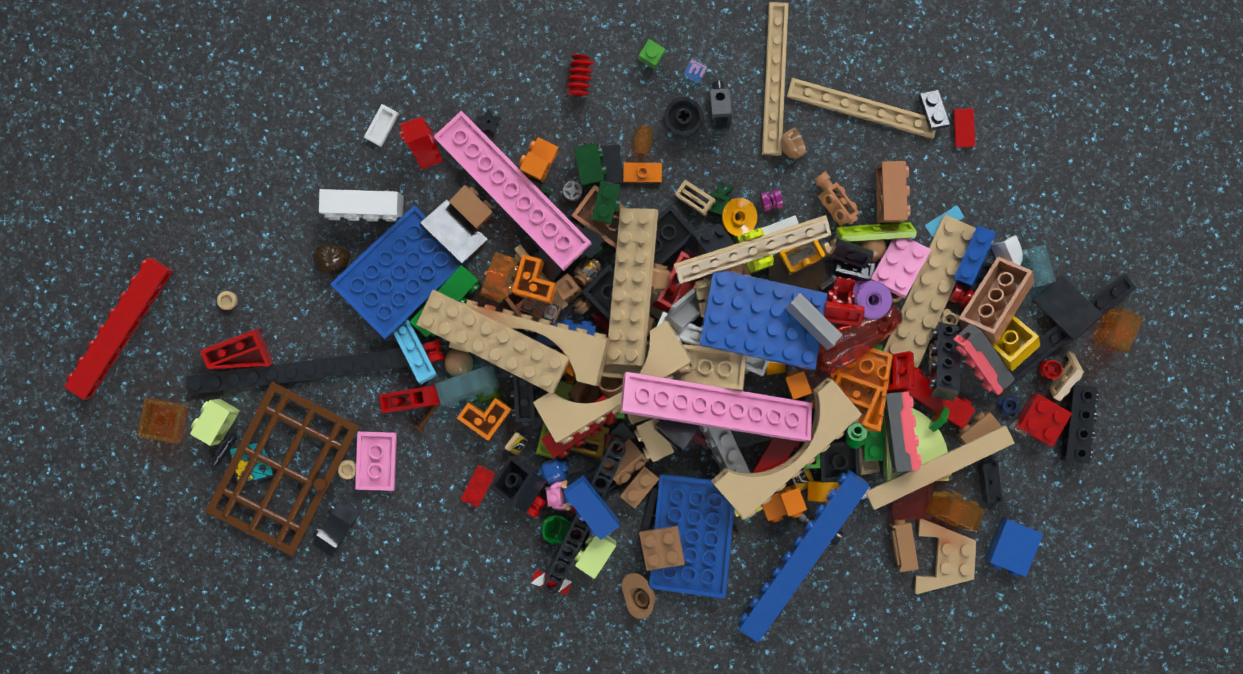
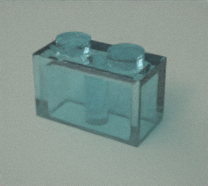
M1045 244L1022 251L1025 268L1032 270L1035 282L1031 288L1056 282Z

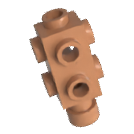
M825 171L813 180L824 191L818 197L840 227L845 223L851 225L858 219L856 216L859 214L857 205L850 201L842 186H839L837 182L832 184L829 180L830 176Z

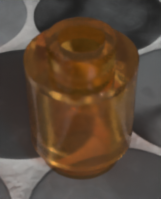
M639 126V129H635L632 143L634 153L648 155L649 150H651L654 133L650 131L651 127Z

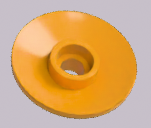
M745 198L730 200L722 212V222L725 229L734 236L752 231L757 223V211L753 203ZM736 214L739 216L738 220H735Z

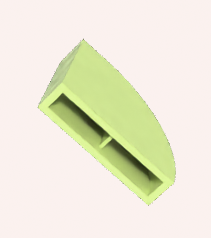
M911 408L912 415L916 418L914 431L919 439L917 452L921 456L922 464L947 453V446L939 429L934 432L928 428L931 420L921 412ZM883 415V480L888 481L905 472L892 473L885 416ZM952 473L936 481H949V476Z

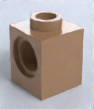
M566 274L555 283L558 286L556 291L567 303L572 302L582 294V288L569 274Z

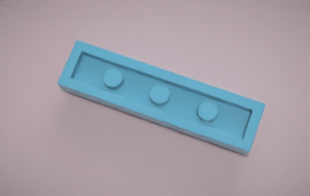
M409 319L405 320L393 333L418 383L421 385L438 375Z

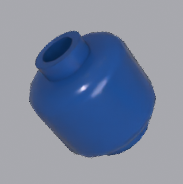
M559 458L543 462L539 469V473L547 479L546 483L551 486L556 482L566 480L567 473L569 472L567 463L565 461L562 462Z

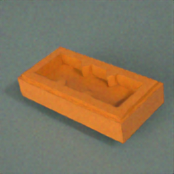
M624 163L623 182L662 183V163Z

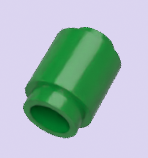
M854 423L849 426L845 441L850 448L857 449L864 445L867 437L866 427L860 423Z

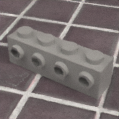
M700 425L699 428L706 438L707 445L712 450L713 458L721 469L720 472L727 468L740 473H750L730 430Z

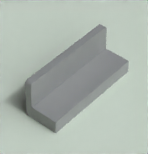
M694 287L671 306L665 321L670 322L672 327L681 332L700 316L698 303L704 302L705 299L697 300Z
M801 293L785 308L826 350L833 347L842 336Z

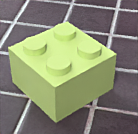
M221 399L206 401L201 408V416L199 419L196 418L191 425L192 431L190 434L210 446L219 444L229 431L240 410Z
M590 533L585 540L586 547H581L575 557V566L595 579L615 549L616 541L608 535L600 540L597 535L594 537Z

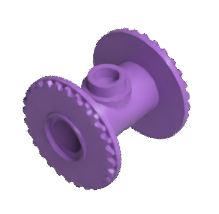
M859 280L855 282L853 293H856L854 305L865 307L863 318L878 319L886 315L892 304V295L889 288L879 281L864 282Z

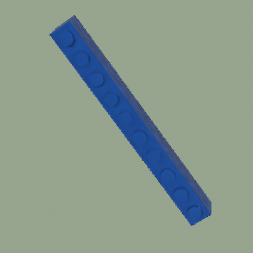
M848 470L846 474L842 473L837 480L839 484L835 489H831L828 492L825 504L818 506L815 511V518L806 523L803 535L797 536L793 542V549L784 554L781 566L775 567L771 573V580L762 585L759 597L753 598L747 614L744 612L739 618V630L759 643L869 489L868 482L852 471Z

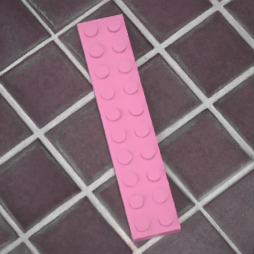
M462 111L434 136L444 149L563 271L592 244Z
M630 372L624 373L620 413L795 441H811L812 403Z

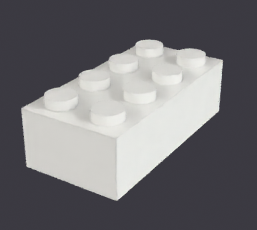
M320 189L319 213L325 215L324 218H329V220H340V217H344L349 221H359V218L367 219V221L377 222L378 218H383L386 222H397L403 216L404 196L399 192Z

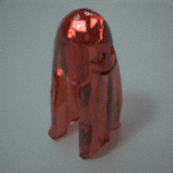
M891 304L887 314L878 319L863 317L861 326L846 324L834 326L842 336L828 350L819 344L817 363L821 372H827L828 375L833 374L854 363L887 338L902 323L903 314L898 306Z

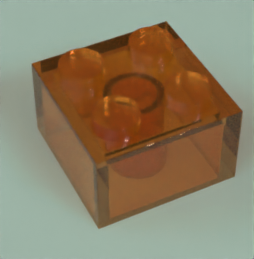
M495 252L479 296L499 303L503 299H507L513 284H510V281L514 280L519 266L516 265L518 259Z
M1124 308L1110 309L1103 316L1102 321L1104 323L1102 327L1095 333L1094 338L1096 340L1094 344L1114 354L1128 353L1144 318Z
M145 398L137 436L170 443L183 442L190 405L158 398Z
M943 490L942 492L934 491L925 513L955 528L977 532L986 510L980 508L979 503L973 500L967 501L963 499L964 496L960 493H950Z

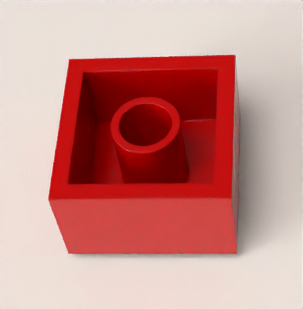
M1031 394L1014 427L1040 443L1053 447L1072 413L1039 394Z

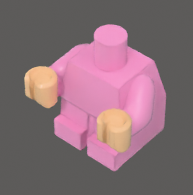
M567 480L556 482L552 486L545 488L548 507L559 511H569L572 509L564 500V489L568 487Z

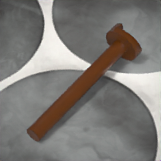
M441 394L440 400L442 402L445 396ZM439 404L433 405L418 426L414 424L413 428L418 429V432L422 433L423 430L421 428Z

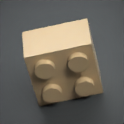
M650 418L636 425L637 430H634L638 441H643L646 446L643 447V451L647 460L651 458L653 462L674 453L671 444L654 429L656 423L659 422L658 418Z

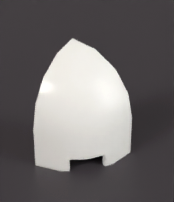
M1016 235L992 245V251L996 258L1001 257L1021 265L1023 253Z

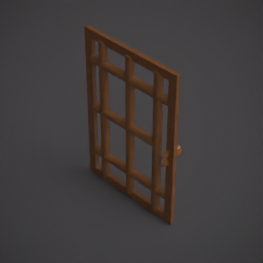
M274 381L271 382L205 512L294 556L360 426L276 384ZM275 393H278L282 397L276 409H274L269 404ZM289 399L309 409L302 422L282 413ZM267 413L271 415V418L255 450H253L248 445L264 414ZM315 413L335 422L329 436L309 426ZM278 420L298 429L281 463L261 454ZM343 426L349 430L341 443L336 438ZM305 433L325 443L308 477L288 467ZM331 447L338 449L324 479L319 478L315 480ZM246 454L250 456V459L234 491H232L227 486L243 455ZM257 461L277 470L260 504L240 495ZM284 474L304 484L287 518L267 508ZM314 482V487L318 491L299 525L293 521ZM225 495L229 497V500L224 510L221 511L217 506L222 496ZM236 502L256 511L250 525L230 515ZM263 515L283 525L277 538L257 529ZM289 529L296 531V534L291 544L288 545L283 541Z

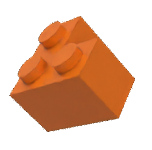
M537 137V140H533L529 146L528 151L530 152L526 156L523 155L521 157L519 166L520 171L525 176L543 184L559 152V147Z
M522 254L512 289L515 295L552 305L558 286L553 282L540 279L544 266L542 259Z
M495 398L485 412L473 403L468 402L457 419L489 441L512 408L499 398Z
M794 484L783 488L781 491H776L771 495L772 498L764 505L761 504L766 519L768 521L772 520V523L782 520L784 515L792 516L793 518L799 517L804 514L803 511L807 510L800 489Z

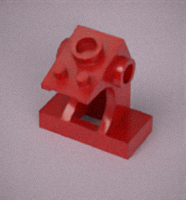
M838 277L832 289L828 290L827 301L829 302H825L824 317L830 323L861 326L865 307L854 305L856 293H853L856 280Z

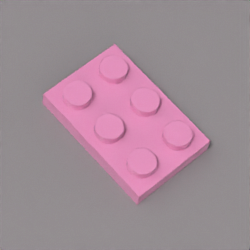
M909 238L893 239L870 281L882 282L889 288L890 292L905 299L931 249Z
M357 432L355 489L395 490L397 433Z

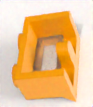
M818 240L781 251L779 256L790 276L824 259L825 253Z

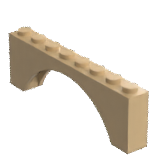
M471 300L462 303L512 329L531 330L546 336L557 344L566 356L570 357L569 361L573 366L577 381L594 386L600 385L610 343L609 339H605V334L595 332L593 336L587 334L588 330L576 328V331L569 329V325L558 323L557 326L550 325V320L539 318V321L532 320L533 316L521 314V317L515 316L514 311L503 309L500 312L496 311L495 306L486 304L485 307H480L478 302ZM450 342V348L469 352Z
M665 321L650 330L649 352L639 374L673 379L675 373H684L691 368L690 364L693 361L670 322ZM549 392L533 403L555 442L566 444L574 439V434L578 432L582 434L590 429L589 425L594 422L599 424L606 420V415L609 413L616 414L621 411L622 392L607 400L587 404L575 403Z
M827 377L813 390L815 416L811 428V441L804 442L802 447L789 460L773 469L758 473H740L725 468L711 480L744 519L752 517L761 504L764 505L771 500V495L776 491H781L789 479L797 477L805 465H810L815 460L817 454L826 451L834 439L842 437L845 429L859 421V417L862 414L832 379Z

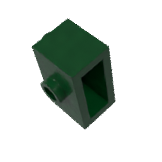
M597 142L574 147L582 188L599 185L607 177L606 167L601 166L600 159H604L602 148L597 147Z
M605 181L600 182L592 221L612 225L614 212H618L621 200H617L620 185Z

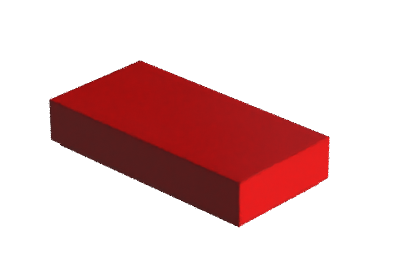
M974 108L954 109L955 148L975 147Z

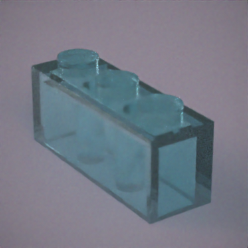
M485 366L435 384L441 406H449V408L459 406V402L464 400L466 402L477 400V396L482 394L484 397L495 393L494 390L500 388L494 366Z

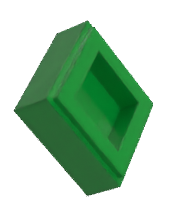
M945 406L932 416L928 428L933 432L938 430L947 422L950 410Z

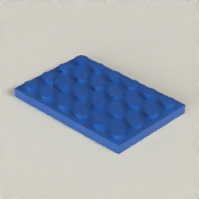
M415 205L330 284L384 340L429 299L432 290L437 291L460 267L419 226L426 216Z
M724 270L714 272L711 275L699 346L815 370L820 343L785 308L801 293L824 316L828 293Z
M660 474L655 529L678 525L685 565L651 570L649 581L651 589L726 598L735 508L715 487L711 479Z

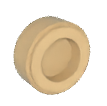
M224 291L218 295L217 304L223 310H232L237 306L238 298L235 293Z
M352 460L341 462L338 468L340 477L343 479L354 478L356 476V463Z

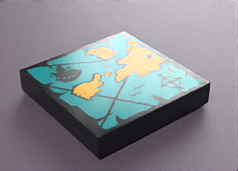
M259 441L249 443L248 447L255 450ZM267 442L261 454L272 459ZM238 446L228 449L231 460ZM246 454L243 455L234 473L237 483L250 459V456ZM257 461L246 484L275 476V469Z

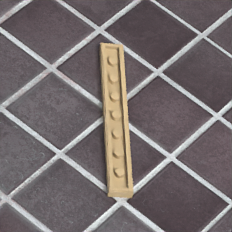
M769 2L762 155L781 156L782 154L781 138L783 132L788 3Z
M795 78L791 79L787 98L933 139L936 130L929 131L924 115Z
M825 215L676 263L674 267L679 282L681 284L717 271L831 236L828 219Z
M1004 425L919 466L920 470L905 472L867 490L866 495L873 510L1002 450L1014 444V441L1007 426Z

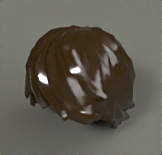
M333 242L326 243L317 247L315 254L313 253V261L318 271H322L327 275L338 274L347 268L350 252Z

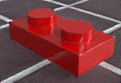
M478 465L461 500L478 508L496 473Z

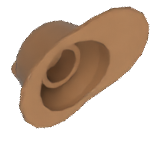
M579 381L574 384L568 394L575 403L586 404L593 403L604 396L598 389V386Z
M637 573L626 575L622 582V590L628 611L635 618L644 619L652 613L655 604L654 591L649 587L643 576Z

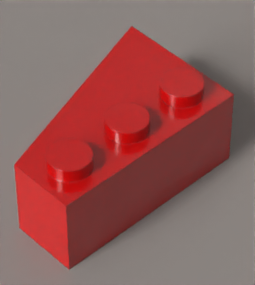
M423 116L400 124L402 129L399 131L401 139L408 145L421 169L443 162L431 126Z
M681 251L676 257L669 271L670 279L668 286L665 290L659 291L652 305L663 312L668 313L674 303L696 286L695 282L703 281L704 278H707V276H703L680 284L674 264L691 259L687 253Z
M259 328L208 346L200 351L207 369L264 367L274 363Z

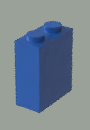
M1002 517L985 560L991 563L990 566L1001 571L1003 567L1008 569V574L1019 578L1022 575L1026 577L1043 534Z

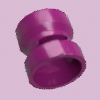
M779 189L773 190L772 193H760L764 212L770 211L771 208H783L782 195Z

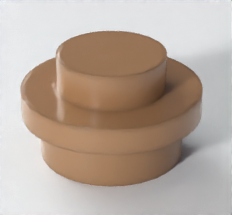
M587 297L584 299L579 298L574 304L575 308L573 311L580 315L584 314L591 306Z

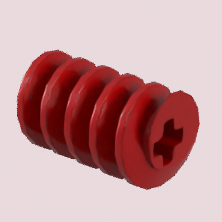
M573 54L571 58L574 61L570 62V66L573 68L569 69V73L572 76L568 77V81L571 83L566 85V88L570 91L565 93L583 97L589 95L585 88L591 87L586 81L592 80L587 73H593V70L588 67L595 63L590 61L588 56Z

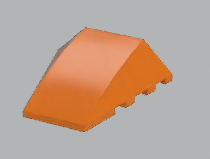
M856 342L842 360L839 368L832 373L830 379L837 384L862 414L857 423L865 426L867 431L881 432L893 355ZM814 399V400H812V401L810 402V403H812V408H813V409H815V399Z

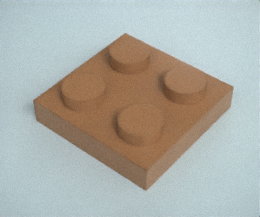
M678 525L640 531L639 534L647 571L685 565Z

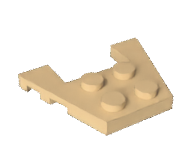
M918 518L917 535L937 537L935 576L915 575L914 593L920 594L973 580L976 540Z

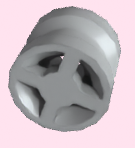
M576 181L567 182L563 187L565 198L571 202L579 200L582 196L581 185Z

